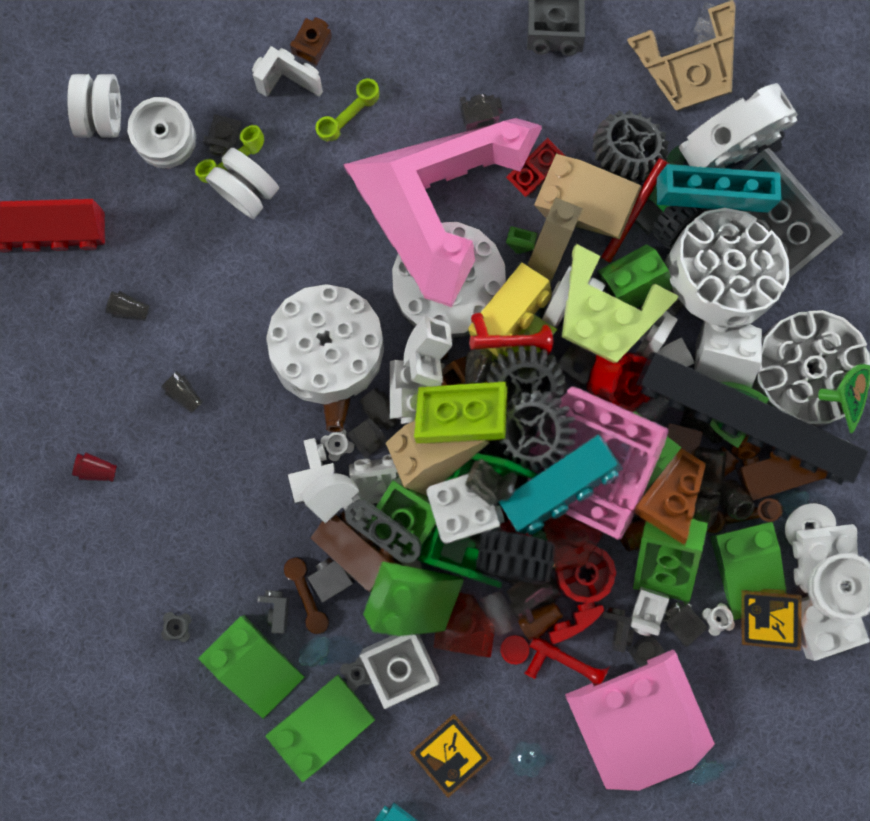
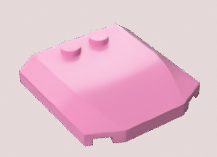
M571 387L561 397L562 403L560 408L563 406L570 408L566 417H574L575 421L569 423V428H575L577 432L576 434L569 435V438L575 441L574 446L565 447L572 453L599 435L606 441L623 469L618 472L619 477L607 485L601 483L592 489L594 493L586 500L581 502L576 500L568 505L569 510L565 514L616 539H620L633 519L634 510L642 498L666 442L668 429L577 387ZM553 421L551 425L552 433L556 436V427ZM538 443L529 452L535 455H543L550 447ZM532 467L528 469L538 475L545 471L543 467L540 471H533Z
M674 649L647 660V665L597 686H593V683L565 694L606 789L639 791L693 769L715 745Z

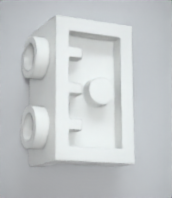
M665 311L640 337L639 340L642 343L636 353L645 358H648L649 353H657L678 319Z
M390 454L383 456L382 459L372 461L367 458L359 459L354 464L349 465L350 478L359 489L357 494L371 504L379 503L392 480L399 476Z

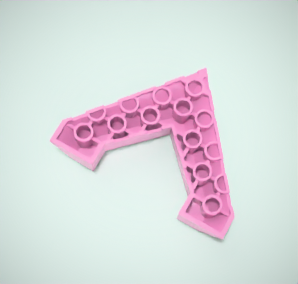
M514 118L343 164L348 175L355 182L356 188L364 201L371 208L372 214L388 240L397 250L411 277L413 276L418 284L419 290L425 299L452 307L475 262L473 241L445 232L425 189L430 188V184L442 179L449 181L468 174L467 170L480 165L487 167L497 164L521 171L542 130V125Z

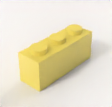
M521 263L481 311L489 335L511 336L518 335L522 329L526 330L531 325L537 310L540 307L544 308L551 299L550 281ZM472 323L468 327L470 336H478ZM509 347L486 350L498 357L499 353L507 352Z

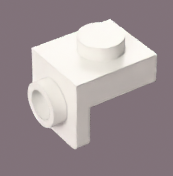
M641 587L630 617V626L641 635L651 636V634L658 636L669 596Z

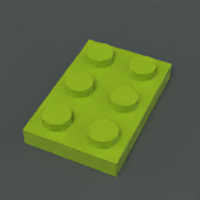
M493 382L418 387L414 432L416 443L505 439L506 383Z

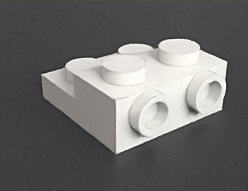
M404 360L390 361V419H401V424L406 425L416 420L418 387L429 386L411 381L410 367L404 366ZM441 363V369H443L445 364Z
M853 524L796 531V541H793L792 548L794 557L797 559V568H794L793 574L795 584L800 586L804 593H808V579L812 569L821 560L837 554L858 555L857 528Z

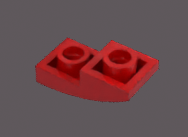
M546 138L526 159L521 171L513 170L506 178L527 197L545 181L555 155H566L549 138Z
M594 602L577 605L578 611L572 612L575 624L571 625L569 620L562 621L553 625L554 630L548 631L551 643L555 644L564 641L586 629L604 612L603 605H595Z

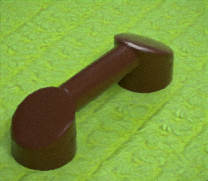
M769 498L761 501L759 506L729 513H724L721 510H709L704 513L701 522L706 523L707 520L706 531L716 533L724 530L727 524L758 518L767 522L779 520L783 513V507L778 500Z
M298 557L291 558L284 565V574L288 579L294 581L307 612L306 628L313 634H322L329 627V618L326 613L318 611L305 579L307 564Z

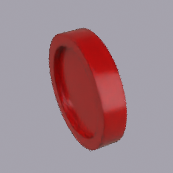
M512 635L502 642L500 652L506 662L517 665L527 659L529 645L521 636Z

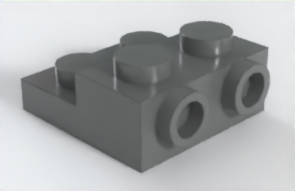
M528 0L527 50H533L539 55L547 54L549 51H561L565 56H573L577 52H583L585 40V0Z

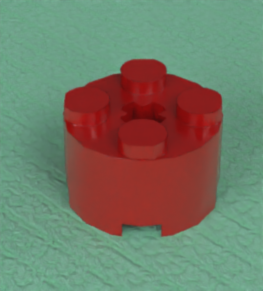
M627 351L616 363H613L597 355L596 362L591 370L590 380L587 383L588 392L629 412L637 411L636 407L642 402L647 403L650 400L649 397L641 394L643 388L635 385L647 358Z
M581 544L570 547L561 554L555 566L554 575L557 586L565 596L577 602L592 603L600 601L610 593L614 584L616 569L614 561L606 551L597 546ZM582 566L585 569H591L592 574L588 575L590 578L588 581L578 576Z

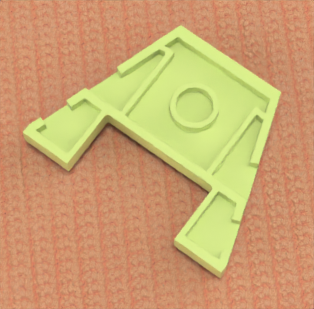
M575 245L572 251L573 260L569 275L570 284L568 299L566 300L562 337L616 363L677 300L678 295L654 284L641 310H638L588 284L600 256L579 245Z

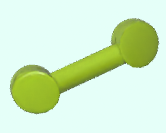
M366 78L357 84L356 92L358 98L335 119L325 116L317 121L315 129L320 139L324 141L337 140L340 136V129L365 106L370 107L377 102L380 92L378 84L373 79Z
M250 125L243 129L240 134V140L244 145L238 151L247 157L260 151L264 143V134L257 125ZM205 159L196 166L195 174L200 181L208 183L205 178L214 167L222 168L227 172L228 170L223 165V162L217 165L214 160Z

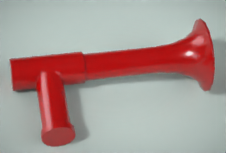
M475 313L470 318L478 335L470 337L471 349L535 346L541 350H547L548 355L552 350L553 334L548 325H543L540 332L531 335L500 336L489 335L482 313Z
M534 637L529 647L537 652L524 673L536 679L545 658L549 657L582 674L594 686L602 684L610 666L605 669L591 667L540 637L538 639Z

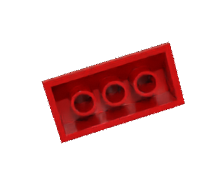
M93 199L0 201V252L2 253L12 252V247H23V251L37 252L40 251V247L51 246V250L67 251L69 246H80L82 250H96L97 245H105V211Z

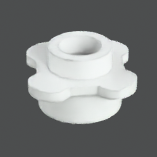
M344 428L342 432H334L329 436L325 435L321 438V443L326 447L329 452L328 457L332 461H338L340 456L345 453H352L354 450V444L349 442ZM336 442H340L339 447L335 446Z
M719 603L713 609L706 608L702 612L703 619L709 625L708 631L713 636H718L724 630L731 631L735 626L732 612L723 603Z

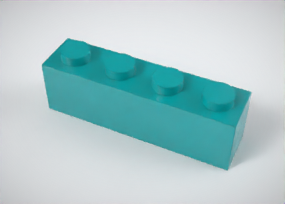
M667 164L657 177V205L709 209L728 208L739 211L769 213L781 201L780 173Z
M597 435L499 501L517 532L532 535L544 527L543 522L552 516L553 518H558L569 510L568 505L578 500L581 502L589 498L594 493L592 489L601 483L607 485L619 477L618 472L623 467L606 441Z

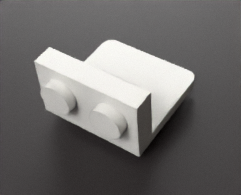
M271 46L263 58L259 57L252 69L257 90L266 97H268L282 74L319 97L323 90L318 70L307 63L301 65L294 60L295 57L283 48H280L278 51Z
M482 470L428 487L427 495L441 540L444 543H451L486 531L501 532L500 523L505 522L500 505L495 507L493 505L491 496L496 494L491 477L485 479Z

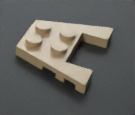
M733 0L708 9L716 36L712 40L661 58L652 30L628 38V43L640 57V60L654 77L656 83L676 111L732 93L735 2Z

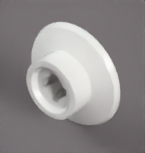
M812 503L800 506L791 513L786 521V538L792 545L793 541H796L797 530L836 526L835 516L829 508L821 504ZM812 522L810 527H805V523Z

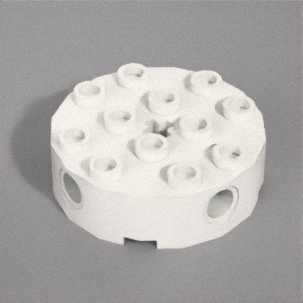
M778 83L768 85L757 90L747 101L742 98L693 131L687 137L688 141L682 143L679 149L690 166L726 169L725 166L732 162L737 163L741 160L744 162L758 153L757 147H761L764 144L768 146L782 136L779 132L797 123L796 117L798 114Z
M728 208L705 211L687 225L668 255V270L671 276L669 280L674 294L678 295V299L690 313L712 325L733 328L753 323L774 305L789 281V259L781 240L772 230L768 232L763 225L757 223L756 217L744 211Z
M459 222L441 223L445 232L473 241L475 262L453 306L449 307L425 299L413 276L411 277L401 261L399 254L392 269L393 293L403 317L414 327L424 316H428L449 323L451 338H460L470 334L468 327L472 324L471 316L475 313H481L506 282L505 263L496 245L479 229Z
M327 284L304 288L285 299L272 316L266 337L272 368L283 386L302 400L320 404H329L347 399L367 389L380 370L384 352L379 317L368 301L348 288Z
M823 310L798 312L773 325L762 337V364L752 386L754 390L769 398L767 404L815 427L830 424L845 417L841 402L819 400V390H837L843 377L855 365H870V354L866 348L867 344L861 332L843 317ZM809 364L813 366L812 372H814V374L812 375L809 373V368L807 367V365Z

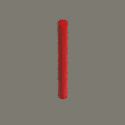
M659 158L640 190L621 238L612 237L601 256L604 260L611 262L656 187L658 175L669 164L664 159Z

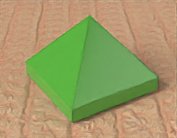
M512 226L509 229L506 243L517 254L534 250L537 233Z

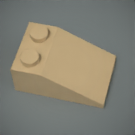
M556 154L534 206L547 218L557 197L583 208L575 227L620 239L642 187L639 184L582 160Z
M415 421L402 427L386 442V445L403 486L427 496L428 487L444 482L485 447L489 441L476 440L417 444L414 439Z

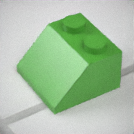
M647 244L597 271L610 295L634 308L644 304L654 284L668 291L673 289L669 280L671 276L668 268L657 251Z
M400 476L392 480L376 506L417 536L422 545L436 524L428 495L426 496L405 488ZM374 515V517L371 520L368 519L370 523L367 524L366 527L370 529L371 524L375 520H377L378 517ZM379 523L376 527V533L380 538H390L392 530L388 524ZM398 532L397 537L390 545L394 547V544L398 542L404 547L402 552L405 555L410 552L414 554L415 552L412 550L413 543L403 544L398 539L402 535Z

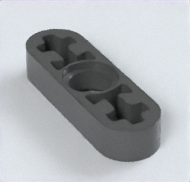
M355 500L346 508L345 517L347 522L399 561L410 563L420 556L422 552L420 539L367 500ZM363 507L365 509L363 514L371 520L375 515L378 519L368 529L366 525L370 522L365 518L357 520L354 508L359 509ZM379 523H386L391 527L392 534L390 538L382 539L377 535L376 527ZM398 532L402 535L398 539L403 544L413 543L412 550L415 552L414 554L410 552L405 555L402 552L404 547L398 542L394 544V547L390 545L397 537Z

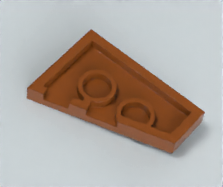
M681 448L637 504L634 513L685 545L706 463Z

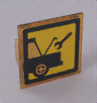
M742 590V645L801 651L802 595L786 594L784 590Z
M455 714L451 715L410 752L448 798L492 760V757Z

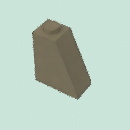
M557 197L549 211L527 265L548 279L550 284L583 209Z

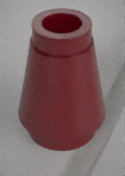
M87 452L84 455L77 453L72 476L79 477L78 480L113 482L117 465Z

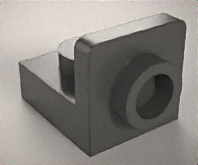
M265 590V596H257V602L274 603V608H269L268 626H272V633L284 634L287 632L289 597H282L283 591Z

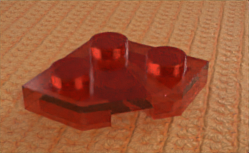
M563 514L558 518H553L552 516L543 522L546 540L556 546L553 561L556 572L584 566L604 532L567 514Z
M458 594L445 631L435 632L433 648L487 658L491 657L495 627L473 595Z

